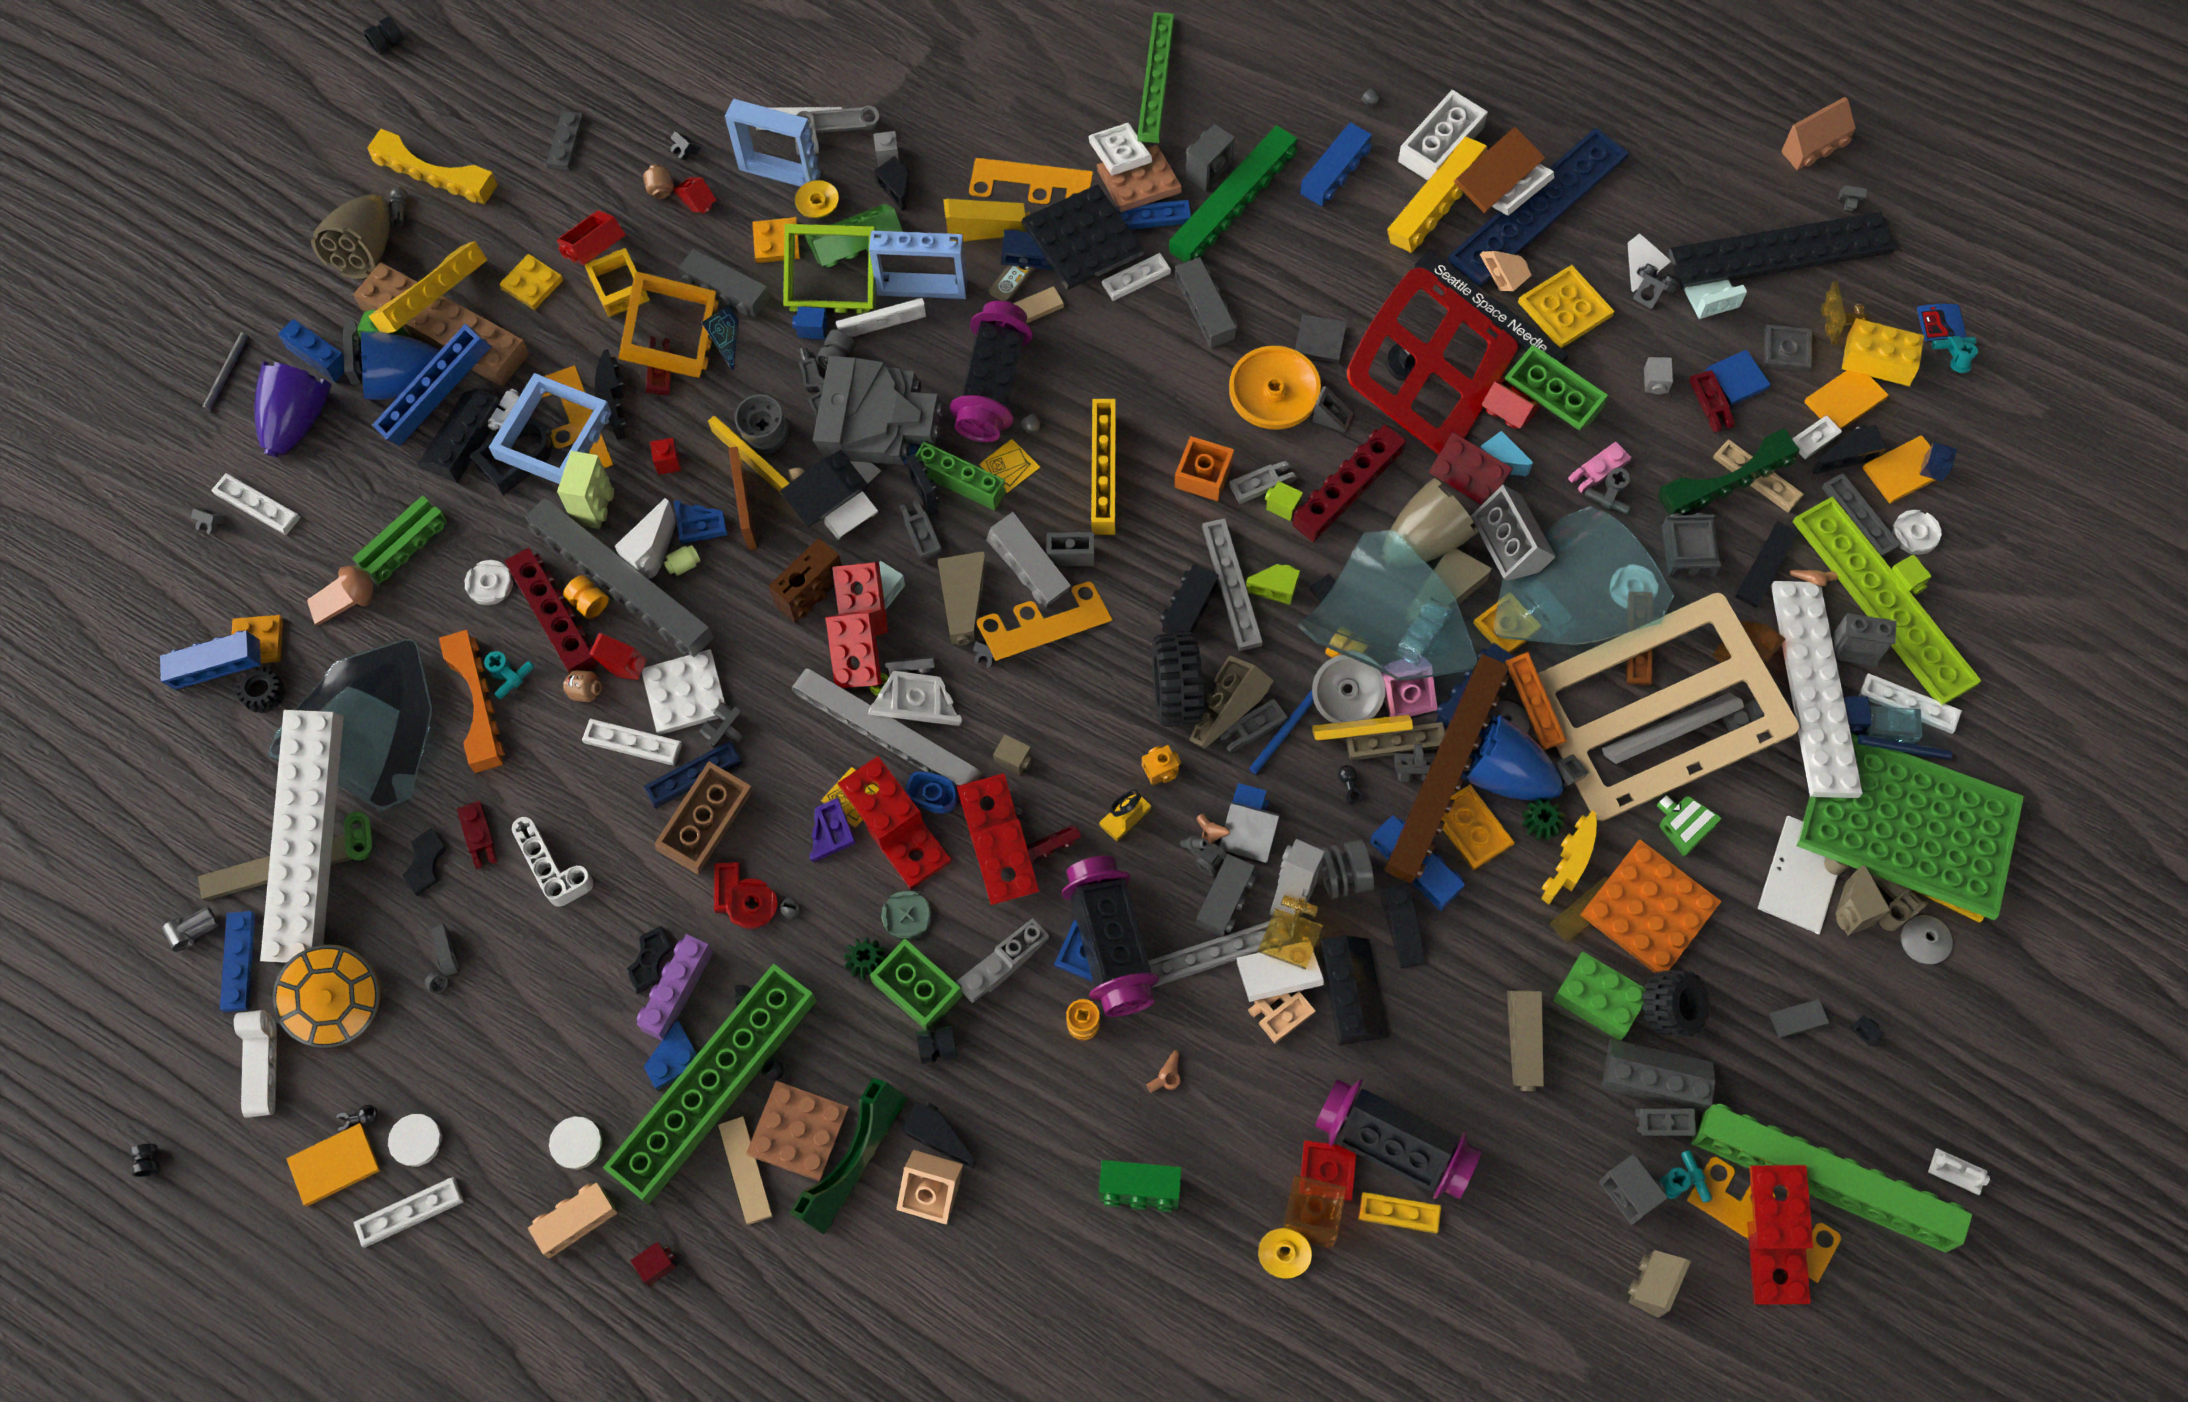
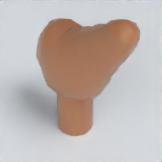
M1791 570L1789 572L1792 577L1818 586H1826L1828 581L1838 579V575L1834 571Z
M1200 814L1196 818L1204 830L1202 838H1206L1209 844H1214L1219 838L1230 834L1229 829L1210 822L1205 814Z
M1177 1050L1173 1051L1169 1056V1059L1160 1070L1158 1078L1146 1084L1150 1093L1161 1087L1174 1090L1180 1085L1181 1080L1178 1075L1179 1052Z

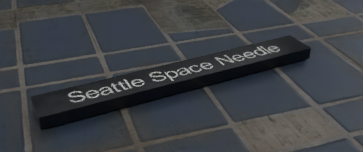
M1431 250L1415 264V268H1425L1439 278L1438 280L1444 285L1453 289L1488 317L1493 324L1513 337L1518 346L1527 352L1533 344L1561 364L1568 358L1569 353Z

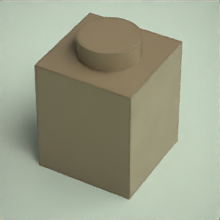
M1007 735L1003 736L993 754L995 764L1019 776L1024 769L1027 770L1033 760L1030 746Z

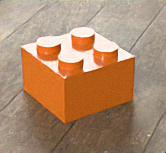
M1190 436L1175 473L1174 488L1219 501L1233 464L1234 449Z

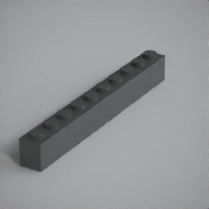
M546 498L541 500L525 516L529 523L528 529L535 536L541 535L544 538V542L551 549L557 548L560 550V555L566 561L570 562L572 560L575 562L577 569L584 575L590 574L592 580L600 588L605 586L608 589V593L616 601L621 599L625 602V607L631 613H639L642 616L643 622L649 627L654 625L659 629L658 633L665 640L671 639L674 641L675 647L681 653L685 654L687 652L692 657H695L714 638L706 624Z

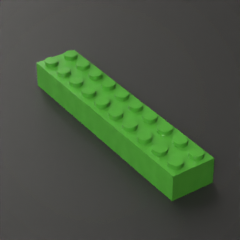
M773 963L603 1168L649 1205L761 1070L765 1062L770 1059L816 1003L813 993Z
M1713 1104L1700 1116L1696 1135L1693 1136L1691 1142L1694 1146L1748 1169L1749 1166L1806 1165L1809 1195L1945 1253L1964 1244L1973 1214L1964 1211L1965 1208L1957 1203L1943 1202L1938 1200V1196L1931 1192L1917 1191L1912 1189V1185L1905 1181L1891 1180L1886 1177L1885 1173L1879 1170L1865 1169L1860 1166L1859 1162L1853 1159L1839 1158L1834 1155L1833 1151L1827 1148H1816L1809 1145V1142L1801 1137L1793 1136L1792 1138L1783 1134L1780 1128L1771 1125L1766 1127L1757 1123V1119L1749 1115L1740 1116L1733 1113L1732 1109L1726 1105Z

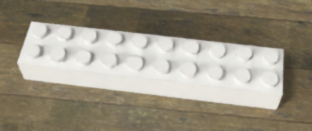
M284 710L260 961L288 962L298 953L308 948L323 945L344 719L343 715L335 712Z

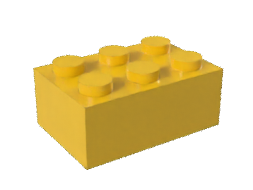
M1856 318L1847 336L1841 369L1910 386L1919 370L1924 335Z

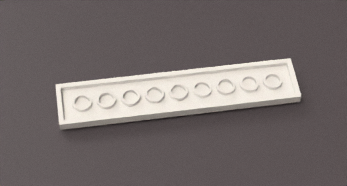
M1774 581L1771 589L1795 718L1799 724L1798 734L1810 797L1859 798L1862 795V788L1822 588L1810 582Z

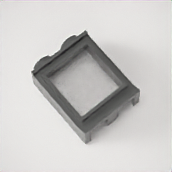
M1697 513L1694 515L1672 514L1666 516L1662 525L1668 577H1673L1676 570L1681 568H1688L1689 575H1697L1701 568H1710V575L1716 576L1721 563L1718 555L1714 515Z
M1847 613L1831 636L1836 660L1877 667L1880 659L1890 646L1895 644L1897 621Z

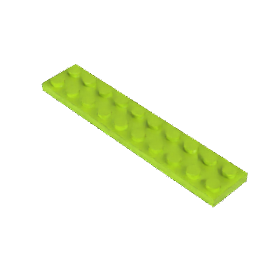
M1833 496L1794 518L1792 522L1830 570L1836 572L1838 580L1865 614L1869 617L1897 621L1895 644L1891 646L1933 699L1944 705L1980 684L1981 679Z

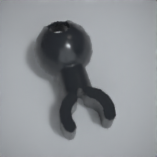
M1350 765L1340 767L1337 774L1339 780L1346 785L1347 794L1345 800L1347 804H1350L1352 801L1350 798L1352 791L1358 796L1359 801H1362L1363 793L1360 789L1356 788L1354 782L1357 777L1355 768Z
M368 1104L360 1107L358 1112L352 1115L346 1113L337 1114L336 1118L349 1119L338 1130L344 1131L358 1123L364 1125L373 1124L378 1118L377 1108Z

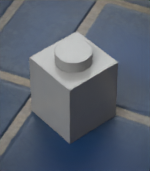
M895 131L873 134L878 167L894 156L899 160Z
M1648 357L1644 367L1645 393L1660 395L1669 392L1673 383L1671 358Z

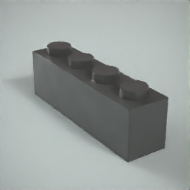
M692 249L678 267L683 283L716 291L715 298L726 306H733L743 315H750L756 318L770 299L766 285L695 249Z
M1199 257L1175 266V280L1211 349L1235 340L1238 325L1236 319L1229 315L1228 304L1225 299H1221L1217 283L1212 282L1208 265H1204Z

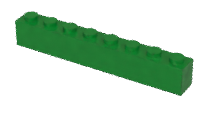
M1276 125L1169 240V253L1184 263L1199 257L1201 258L1205 249L1216 242L1218 235L1222 231L1225 232L1230 227L1232 220L1243 213L1245 206L1256 199L1258 192L1269 185L1271 178L1282 171L1284 164L1289 159L1292 160L1298 150L1296 148L1297 138Z

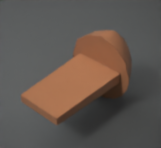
M354 565L340 567L338 571L339 578L307 600L315 625L324 623L356 604L363 607L370 604L373 594V582L367 571Z

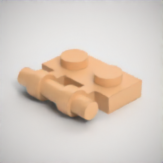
M1300 991L1292 997L1286 993L1254 1001L1255 1005L1248 1009L1252 1017H1256L1261 1012L1266 1016L1259 1022V1025L1275 1044L1315 1014L1314 1008ZM1278 999L1282 1000L1283 1004L1273 1011L1270 1005Z

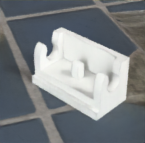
M862 491L825 517V525L837 540H840L845 534L868 518L875 516L878 510Z

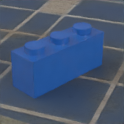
M292 319L278 333V336L288 350L333 382H336L345 373L344 355L342 352L295 319Z

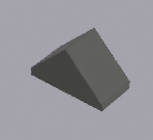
M1324 386L1316 401L1312 422L1340 432H1346L1354 413L1328 387Z

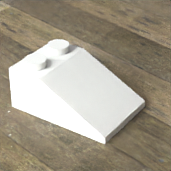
M664 498L615 545L619 556L647 579L653 578L661 568L677 524L669 501Z

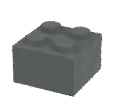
M1213 124L1209 130H1204L1200 139L1195 144L1192 143L1186 150V179L1206 192L1233 165L1235 137L1216 124Z
M1634 1153L1608 1171L1598 1181L1631 1225L1657 1208L1668 1198L1665 1195L1666 1190L1658 1180H1654L1648 1173L1649 1168L1640 1157L1637 1158Z

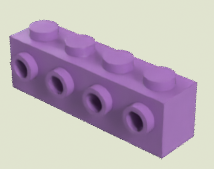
M687 934L683 940H679L676 944L673 959L664 966L662 979L658 985H654L650 992V1000L647 1006L643 1007L637 1016V1025L642 1032L661 1041L677 1021L713 955L709 944Z

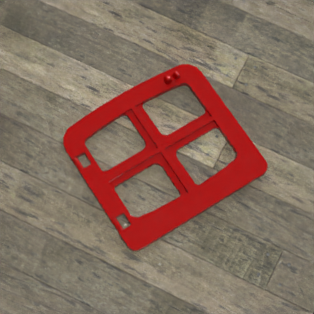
M1417 267L1410 270L1402 278L1373 319L1347 368V378L1350 385L1357 392L1439 455L1453 432L1463 438L1466 437L1483 408L1481 404L1493 383L1503 375L1517 351L1518 344L1513 337L1498 328L1488 317L1453 289L1444 285L1434 274L1425 268ZM1434 285L1444 291L1442 296L1432 289ZM1419 289L1425 291L1448 310L1429 343L1419 340L1397 321L1402 310ZM1461 322L1468 325L1488 343L1484 357L1472 380L1443 357L1444 350ZM1488 328L1498 334L1496 339L1486 332ZM1386 336L1408 351L1416 360L1415 366L1397 395L1391 394L1369 376L1370 366ZM1431 373L1437 374L1460 392L1462 396L1439 428L1433 427L1411 409V404Z

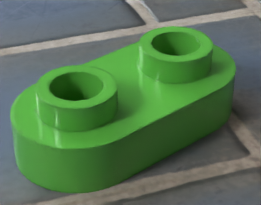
M360 811L351 812L344 819L346 853L353 860L366 859L372 849L370 820L365 813ZM359 824L361 825V827L359 829H354L352 825ZM360 846L363 848V850L357 852L354 850V848Z

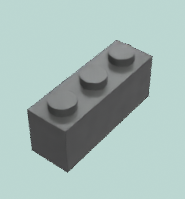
M1227 854L1196 918V927L1218 937L1224 936L1226 931L1231 933L1236 922L1233 916L1236 910H1242L1247 898L1243 895L1247 888L1252 889L1257 878L1254 875V865Z

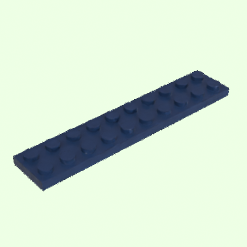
M1594 128L1549 168L1554 171V179L1510 215L1499 211L1448 256L1447 261L1479 287L1483 286L1492 276L1480 256L1482 252L1498 251L1518 255L1626 160L1629 152L1598 128Z

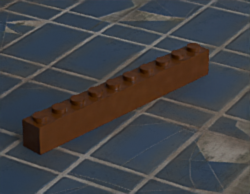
M1484 654L1478 659L1384 868L1385 872L1410 884L1416 877L1421 878L1426 867L1422 863L1425 855L1430 857L1436 844L1432 842L1435 834L1439 835L1445 824V821L1441 820L1444 812L1449 814L1455 800H1452L1451 796L1454 791L1458 793L1464 781L1460 776L1463 770L1468 771L1473 758L1469 757L1472 749L1477 750L1482 740V737L1478 735L1481 729L1486 730L1490 722L1489 710L1490 708L1495 709L1500 699L1497 692L1499 688L1504 689L1509 679V675H1506L1508 665Z

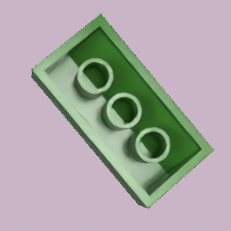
M882 204L832 224L840 226L876 227L877 231L903 232L895 209L887 204ZM805 235L817 262L821 266L831 267L838 263L837 260L841 258L851 259L856 257L861 250L866 249V251H869V237Z
M1533 344L1505 377L1507 382L1579 431L1593 422L1605 407L1608 397L1606 393Z

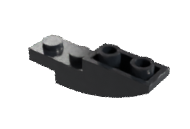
M606 349L603 350L596 370L595 397L607 401L612 412L608 419L611 422L617 440L626 438L624 429L627 428L624 415H619L618 410L622 409L619 399L624 398L621 389L625 388L622 376H617L616 370L620 369L616 356L611 357L609 350Z

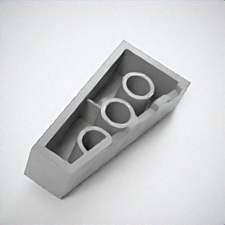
M1014 512L990 528L986 541L1016 573L1020 581L1032 591L1034 599L1039 604L1042 603L1047 607L1068 592L1071 586Z
M1298 839L1295 840L1293 846H1287L1282 857L1279 884L1269 915L1276 918L1281 917L1283 921L1297 927L1317 884L1325 851Z

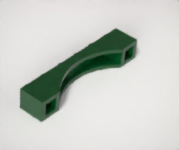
M1783 428L1764 437L1755 455L1744 466L1734 472L1711 479L1681 477L1660 487L1658 499L1669 516L1672 514L1689 515L1693 509L1699 506L1701 508L1706 507L1720 496L1722 498L1727 497L1741 486L1742 488L1748 487L1757 478H1766L1782 466L1783 468L1791 466L1796 461L1799 448L1787 430Z
M874 1077L872 1078L859 1099L858 1125L846 1155L826 1178L802 1191L789 1212L791 1216L810 1229L823 1235L832 1225L839 1209L847 1201L853 1186L861 1178L867 1163L875 1155L876 1149L883 1137L889 1132V1127L894 1119L902 1111L903 1105L907 1100L905 1095L889 1083Z

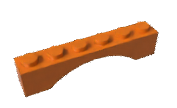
M467 630L440 637L439 641L444 660L452 670L459 673L468 682L473 696V721L464 741L468 765L474 773L503 765L501 756L505 755V751L501 741L498 742L496 736L500 734L496 720L493 721L491 715L495 713L491 699L487 698L486 693L490 692L486 678H482L481 674L485 669L482 659L477 657L476 651L480 650L476 637H471Z

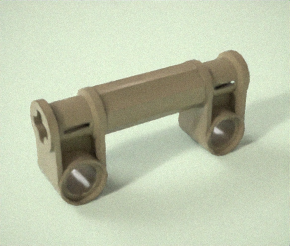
M1827 857L1824 860L1826 870L1834 875H1840L1850 867ZM1870 874L1872 879L1893 899L1888 905L1890 911L1879 920V924L1885 930H1897L1928 904L1926 901H1922L1912 889Z

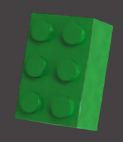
M1101 1160L1099 1202H1104V1206L1116 1208L1120 1207V1204H1129L1130 1208L1145 1210L1146 1206L1157 1207V1211L1172 1212L1173 1208L1178 1209L1181 1167Z

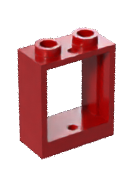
M597 210L556 239L560 246L558 250L565 259L568 258L573 263L577 262L584 266L626 234L614 216Z

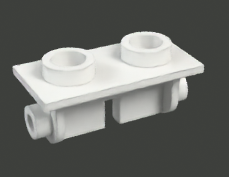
M510 389V391H506L499 403V406L506 410L504 412L496 408L488 420V427L494 431L496 429L500 430L519 398V393L516 390Z
M1937 1148L1928 1173L1977 1195H1980L1983 1185L1986 1186L1990 1180V1176L1987 1175L1988 1171Z

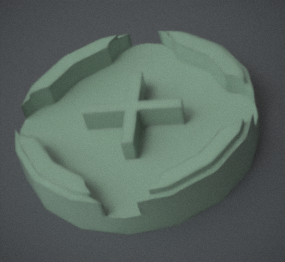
M914 891L894 893L882 907L881 919L884 928L892 937L898 940L906 939L910 941L919 938L927 931L931 923L932 913L927 900Z

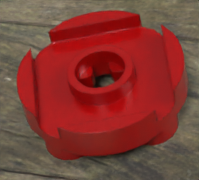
M755 878L743 879L729 891L726 899V910L733 924L746 929H757L769 923L777 909V897L774 891H771L766 886L767 884L764 881ZM749 898H753L754 903H758V906L754 907V909H749L745 905Z

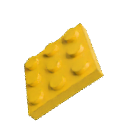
M1570 265L1525 293L1518 300L1523 309L1560 348L1567 346L1608 320L1615 312L1573 265Z

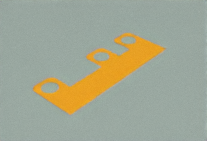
M975 158L969 194L972 196L989 197L994 180L1030 184L1029 202L1048 204L1053 187L1066 188L1065 199L1074 193L1090 188L1093 171ZM978 182H985L988 185V189L984 193H977L974 190V185ZM1036 189H1044L1047 196L1043 200H1036L1033 197V192Z
M575 365L543 376L585 393ZM546 392V393H544V395L542 396V398L547 397V396L552 395V394ZM561 398L570 423L552 430L553 434L550 437L555 448L560 449L575 443L593 413L591 409ZM559 431H568L570 439L565 443H559L556 440V434ZM600 432V438L592 445L589 454L598 455L604 468L612 466L613 463Z
M1084 582L1073 586L1072 593L1080 607L1043 619L1037 605L1032 601L1016 605L1013 611L1021 627L1006 631L997 614L993 613L978 618L977 626L995 661L1113 621L1094 584ZM1082 587H1088L1092 590L1093 596L1089 600L1081 599L1078 595V590ZM1023 607H1031L1035 611L1034 618L1030 620L1022 618L1020 610ZM985 620H995L998 623V629L995 632L986 631L983 627Z
M1713 1157L1709 1160L1703 1171L1706 1177L1704 1181L1712 1196V1200L1707 1203L1702 1202L1696 1187H1694L1687 1201L1748 1239L1747 1222L1753 1221L1751 1184L1741 1201L1726 1193L1725 1190L1731 1182L1735 1170L1721 1159ZM1714 1165H1722L1727 1170V1178L1724 1181L1719 1182L1711 1177L1710 1170ZM1824 1223L1816 1224L1812 1231L1813 1248L1806 1249L1808 1277L1817 1283L1841 1241L1840 1234ZM1824 1230L1831 1233L1833 1244L1828 1248L1821 1247L1816 1241L1818 1232Z

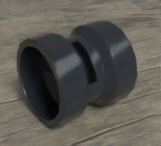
M141 1144L130 1149V1158L134 1160L132 1176L146 1177L160 1172L159 1162L156 1161V1156L158 1155V1146L156 1144Z

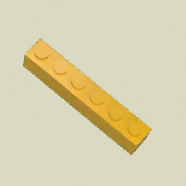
M1466 136L1388 227L1387 231L1391 244L1410 253L1422 244L1426 235L1436 227L1441 217L1448 213L1451 205L1462 196L1463 191L1454 183V180L1488 151L1487 145Z
M1092 399L1091 528L1094 535H1115V399Z

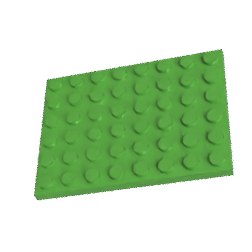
M1851 733L1862 795L1859 798L1809 797L1796 846L1856 869L1865 865L1868 872L1872 875L1996 920L2000 913L2024 796L1904 752L1860 745L1857 741L1859 736Z

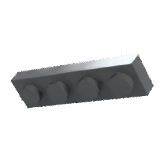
M1843 473L1823 484L1822 489L1829 498L1834 497L1882 558L1900 547L1901 544Z

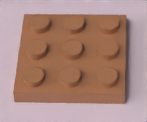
M1158 145L1146 148L1152 156L1151 163L1115 175L1110 174L1104 163L1097 164V171L1120 213L1182 193L1181 185Z
M775 1081L746 1155L820 1182L849 1107Z

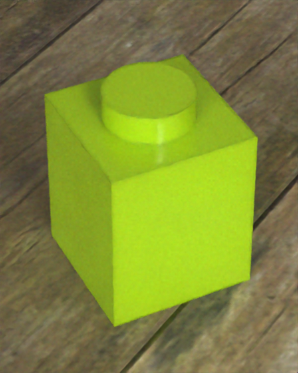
M1278 481L1274 488L1270 487L1265 496V500H1267L1266 510L1292 521L1294 511L1302 503L1303 492Z
M1914 554L1895 564L1892 568L1893 572L1911 594L1917 595L1927 588L1926 583L1931 578V575Z

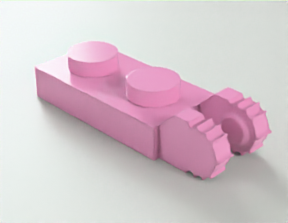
M1614 442L1574 471L1568 479L1574 483L1585 476L1587 480L1582 482L1578 488L1581 493H1584L1587 488L1597 486L1604 481L1613 469L1622 468L1629 463L1631 456L1617 442Z

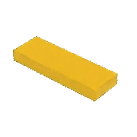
M1362 1192L1358 1220L1437 1234L1441 1206Z

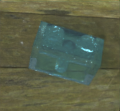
M1870 707L1872 724L1866 730V736L1916 744L1921 739V709Z

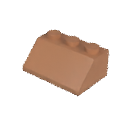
M1843 97L1792 126L1781 152L1797 170L1804 166H1811L1817 159L1827 157L1839 147L1844 148L1851 142L1855 125L1848 99Z

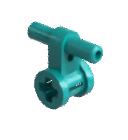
M1952 336L1944 340H1934L1931 344L1934 350L1946 348L1953 356L1950 367L1958 373L1969 372L1972 367L1971 361L1978 353V349L1975 346L1977 343L1975 337L1960 338V336Z
M499 651L489 653L484 660L485 667L490 671L494 679L506 680L494 693L498 699L504 698L513 688L519 687L523 683L522 679L535 668L532 662L527 661L515 673L512 671V667L505 655Z
M1691 1151L1683 1152L1681 1156L1688 1172L1682 1168H1673L1667 1175L1660 1178L1659 1182L1666 1190L1665 1195L1668 1199H1675L1681 1192L1686 1191L1691 1185H1695L1702 1202L1707 1203L1711 1201L1712 1196L1704 1181L1706 1177L1702 1168H1698Z

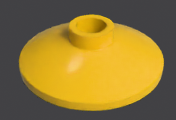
M821 180L805 183L798 189L795 195V204L798 211L809 218H822L831 214L839 202L836 188L832 184Z
M1278 1228L1268 1232L1262 1238L1259 1244L1258 1256L1263 1268L1271 1275L1279 1278H1293L1299 1276L1308 1268L1312 1258L1310 1243L1300 1232L1290 1228ZM1281 1247H1289L1290 1250L1283 1251Z

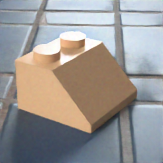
M913 1150L904 1167L897 1210L947 1225L959 1188L963 1164Z

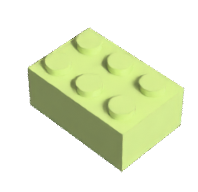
M570 451L557 493L571 519L580 526L600 529L602 521H605L607 518V506L609 501L613 499L614 488L611 486L609 477L606 475L598 455Z

